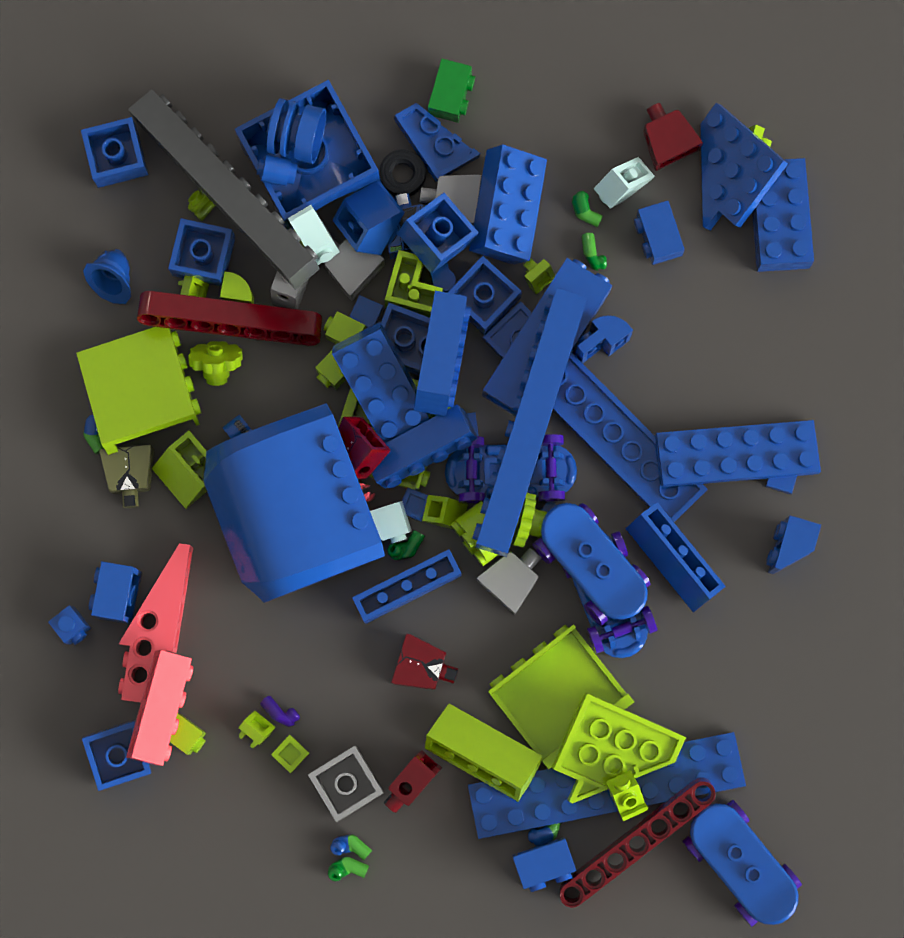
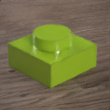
M289 735L271 755L285 769L292 773L310 753Z

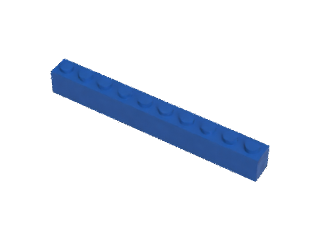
M556 288L554 296L548 295L544 310L549 311L546 321L541 319L536 335L541 336L539 345H533L528 360L533 361L530 371L525 370L521 381V386H525L523 396L517 395L512 411H516L517 415L514 422L509 420L505 436L509 437L507 447L501 446L496 462H500L501 466L498 473L493 472L488 486L493 488L491 498L485 497L480 513L485 514L482 524H476L472 539L477 540L475 548L504 557L508 555L588 297Z

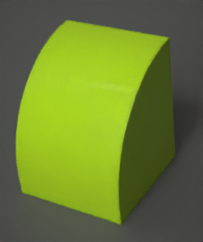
M224 271L220 294L221 300L254 304V296L248 283L241 276Z
M428 495L422 521L452 529L450 524L466 512L468 505L459 503V501L449 497Z

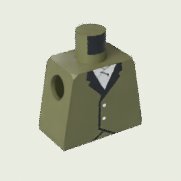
M151 445L117 448L118 452L110 455L107 454L105 449H100L109 491L112 494H122L123 508L139 507L138 492H147L151 489L154 448Z

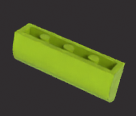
M451 704L447 705L426 735V750L519 802L534 778L543 758L542 755Z

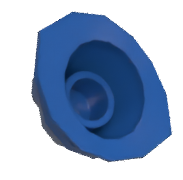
M119 249L105 250L98 255V259L93 263L85 265L83 269L85 280L101 298L111 303L126 304L131 297L129 261Z

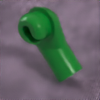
M413 530L407 542L390 544L387 549L388 555L398 561L414 557L425 535Z

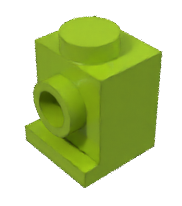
M631 770L606 781L614 805L623 821L648 810L640 787Z

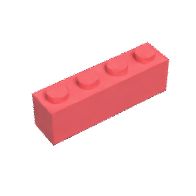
M163 650L155 651L126 758L156 766H163L164 761L167 762L172 751V746L169 745L171 735H175L179 725V719L176 718L179 708L183 707L186 699V692H183L186 681H190L193 673V666L190 665L192 658Z

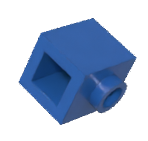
M71 605L48 621L62 641L69 645L72 643L76 645L87 636L86 632L91 629L79 611Z

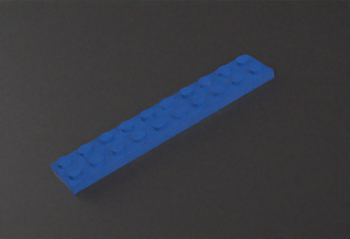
M520 301L483 337V340L503 359L532 312ZM571 353L553 411L649 508L658 502L671 520L675 522L708 489L703 484L661 487L655 436Z
M734 732L686 741L683 743L675 763L635 778L647 806L665 803L697 778L708 779L712 783L715 792L746 786ZM553 768L537 771L519 802L484 782L468 785L478 839L618 812L614 805L609 789L575 803L569 802L567 799L576 779ZM705 785L697 787L695 796L709 794L710 788Z

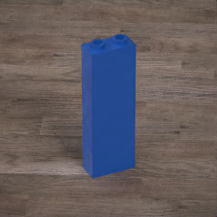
M566 258L484 387L482 396L516 417L517 412L512 410L517 395L523 396L525 386H521V381L525 370L530 371L533 361L528 360L532 346H538L541 336L536 334L541 319L546 321L549 311L544 310L548 295L554 296L556 288L588 297L570 352L571 355L578 344V340L583 336L612 288L609 280L602 274H593L586 270L587 267L582 262L576 259L571 261Z

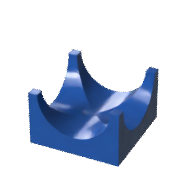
M329 80L288 100L289 106L293 101L299 103V115H302L306 105L326 109L323 140L315 163L310 164L295 160L294 147H292L288 156L282 158L291 159L292 163H297L294 184L283 186L262 181L278 214L285 222L284 227L287 230L290 228L294 230L288 218L309 205L317 211L337 198L359 191L375 181H380L379 170ZM274 108L235 128L241 148L245 155L248 156L256 172L259 159H265L266 154L272 155L267 152V128ZM279 149V151H278V153H277L276 155H272V156L281 157V155H280V149Z

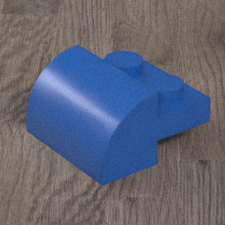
M615 316L596 318L591 323L590 331L578 340L579 344L576 346L575 356L582 363L601 349L610 356L630 341L633 329L624 320Z

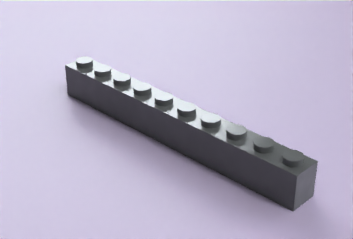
M151 89L128 109L134 120L295 290L320 270L315 261L318 258L316 253L308 245L303 247L299 243L301 238L292 228L287 230L283 226L285 222L276 211L270 213L267 210L268 204L259 194L254 196L250 192L252 188L242 176L238 179L234 175L236 171L227 160L223 162L219 160L218 156L220 155L210 143L205 145L202 142L203 136L195 127L190 129L186 125L188 121L180 111L174 113L171 110L172 104L163 94L158 96Z

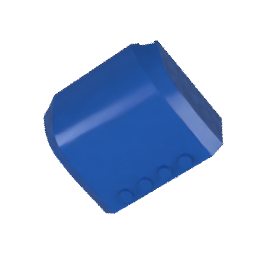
M327 403L243 433L206 451L203 483L241 583L258 596L263 603L385 556L381 538L335 418Z

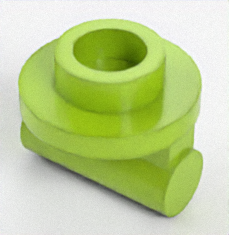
M199 190L195 191L188 199V209L200 221H203L215 207L211 200Z

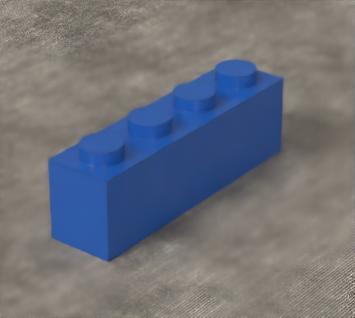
M457 404L453 408L447 409L446 416L436 415L385 443L390 448V452L372 472L376 483L385 489L396 487L402 482V479L410 475L414 476L422 473L426 466L446 460L450 453L470 447L472 442L478 439L466 411Z
M658 502L640 514L625 528L692 612H695L726 587Z
M450 549L352 597L364 623L367 624L461 577L462 573Z

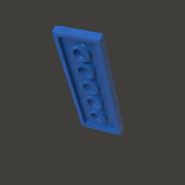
M814 420L660 432L655 435L661 487L795 475H815L821 472Z

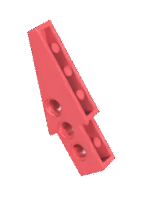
M179 543L119 642L120 645L130 647L129 652L125 651L123 657V667L126 668L125 678H121L119 682L118 694H122L121 700L141 703L155 651L163 650L177 653L193 553L191 545ZM148 615H154L156 618V624L151 629H146L143 625L144 618ZM149 641L152 646L151 652L146 656H142L139 652V647L141 643ZM140 668H144L147 671V678L142 683H138L135 679V672Z

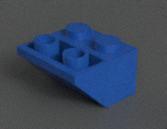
M375 181L344 198L333 218V222L356 252L381 255L405 212L380 181Z
M789 516L784 521H781L780 524H777L773 539L777 540L776 546L772 550L770 549L766 560V565L770 566L768 573L775 574L815 550L821 524L794 516Z

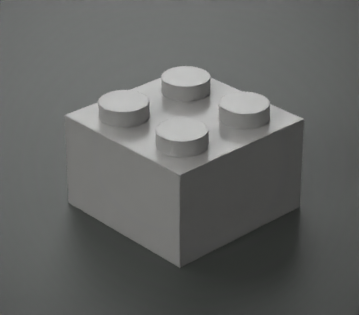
M353 746L308 774L336 822L385 793L357 746Z

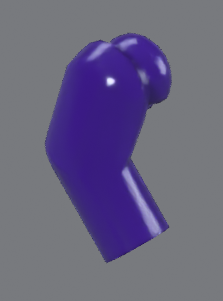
M271 696L265 697L260 703L272 720L287 727L294 726V723L300 719V715L294 708H289L287 712H284Z

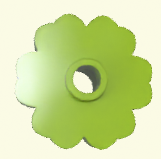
M210 341L207 344H197L190 349V354L188 355L189 366L195 371L203 370V377L206 379V383L212 386L226 384L230 371L240 367L243 360L242 349L236 344L228 345L226 341Z
M526 494L514 532L513 546L523 548L529 535L542 537L541 525L547 512L535 509V494Z

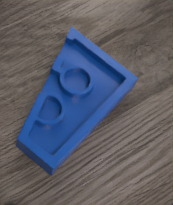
M417 103L394 116L395 122L417 155L423 160L425 167L435 182H438L439 176H448L480 157L481 153L463 143L462 138L448 131L441 125L438 119Z

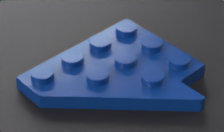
M715 103L700 124L701 140L703 142L701 146L703 227L712 230L720 217L724 215L735 226L741 228L788 163L727 109Z

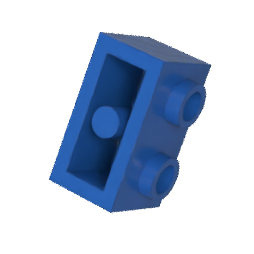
M669 201L638 209L634 225L637 233H642L645 243H642V249L645 258H650L652 265L681 257L685 249Z

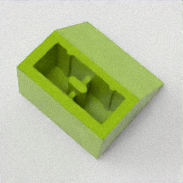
M188 430L167 448L152 467V470L185 509L207 492L203 483L206 450Z

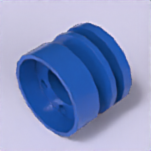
M280 98L268 123V154L276 155L280 149L281 157H287L291 148L294 147L295 160L310 164L315 163L323 140L326 109L306 105L302 115H299L298 102L293 101L289 106L288 99Z

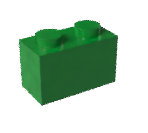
M441 59L428 105V112L431 115L459 123L460 115H466L469 100H465L467 91L473 90L476 76L472 75V66Z

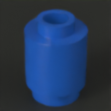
M266 154L265 159H259L257 175H261V181L283 186L287 184L293 185L297 163H292L291 159Z

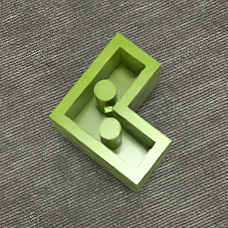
M398 250L385 297V308H387L388 303H392L430 318L435 291L443 292V288L419 282L424 264L415 254Z

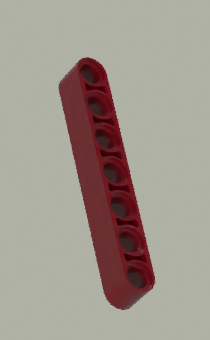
M144 291L140 294L137 321L139 323L153 327L305 346L317 345L321 339L322 316L317 312Z
M706 778L693 780L572 874L573 878L561 883V902L570 908L581 905L714 801L716 796L712 783ZM701 785L709 787V795L705 798H698L695 796L697 787ZM679 802L686 803L688 805L687 812L683 815L675 814L673 812L675 804ZM657 819L664 820L666 828L661 832L654 831L651 828L653 821ZM635 836H640L645 842L641 848H633L629 844L630 840ZM613 853H618L623 857L622 862L618 865L610 864L607 859ZM590 870H597L601 873V878L596 882H591L586 878V874ZM568 887H576L580 893L576 898L571 899L565 896L564 891Z

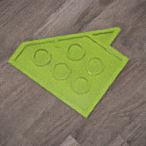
M585 692L552 768L576 779L567 799L569 802L575 803L608 790L606 781L630 770L634 777L638 778L675 763L686 737Z

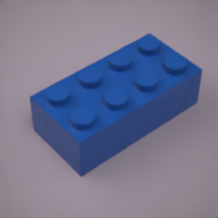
M503 144L487 149L473 225L479 233L471 242L469 251L513 265L530 261L547 159Z
M805 158L784 159L788 165L752 212L757 272L809 269L814 262Z
M435 291L414 411L446 416L447 408H453L471 310V307L466 306L467 296Z
M381 322L333 346L332 355L372 427L384 443L431 419L430 413L414 411L417 388Z

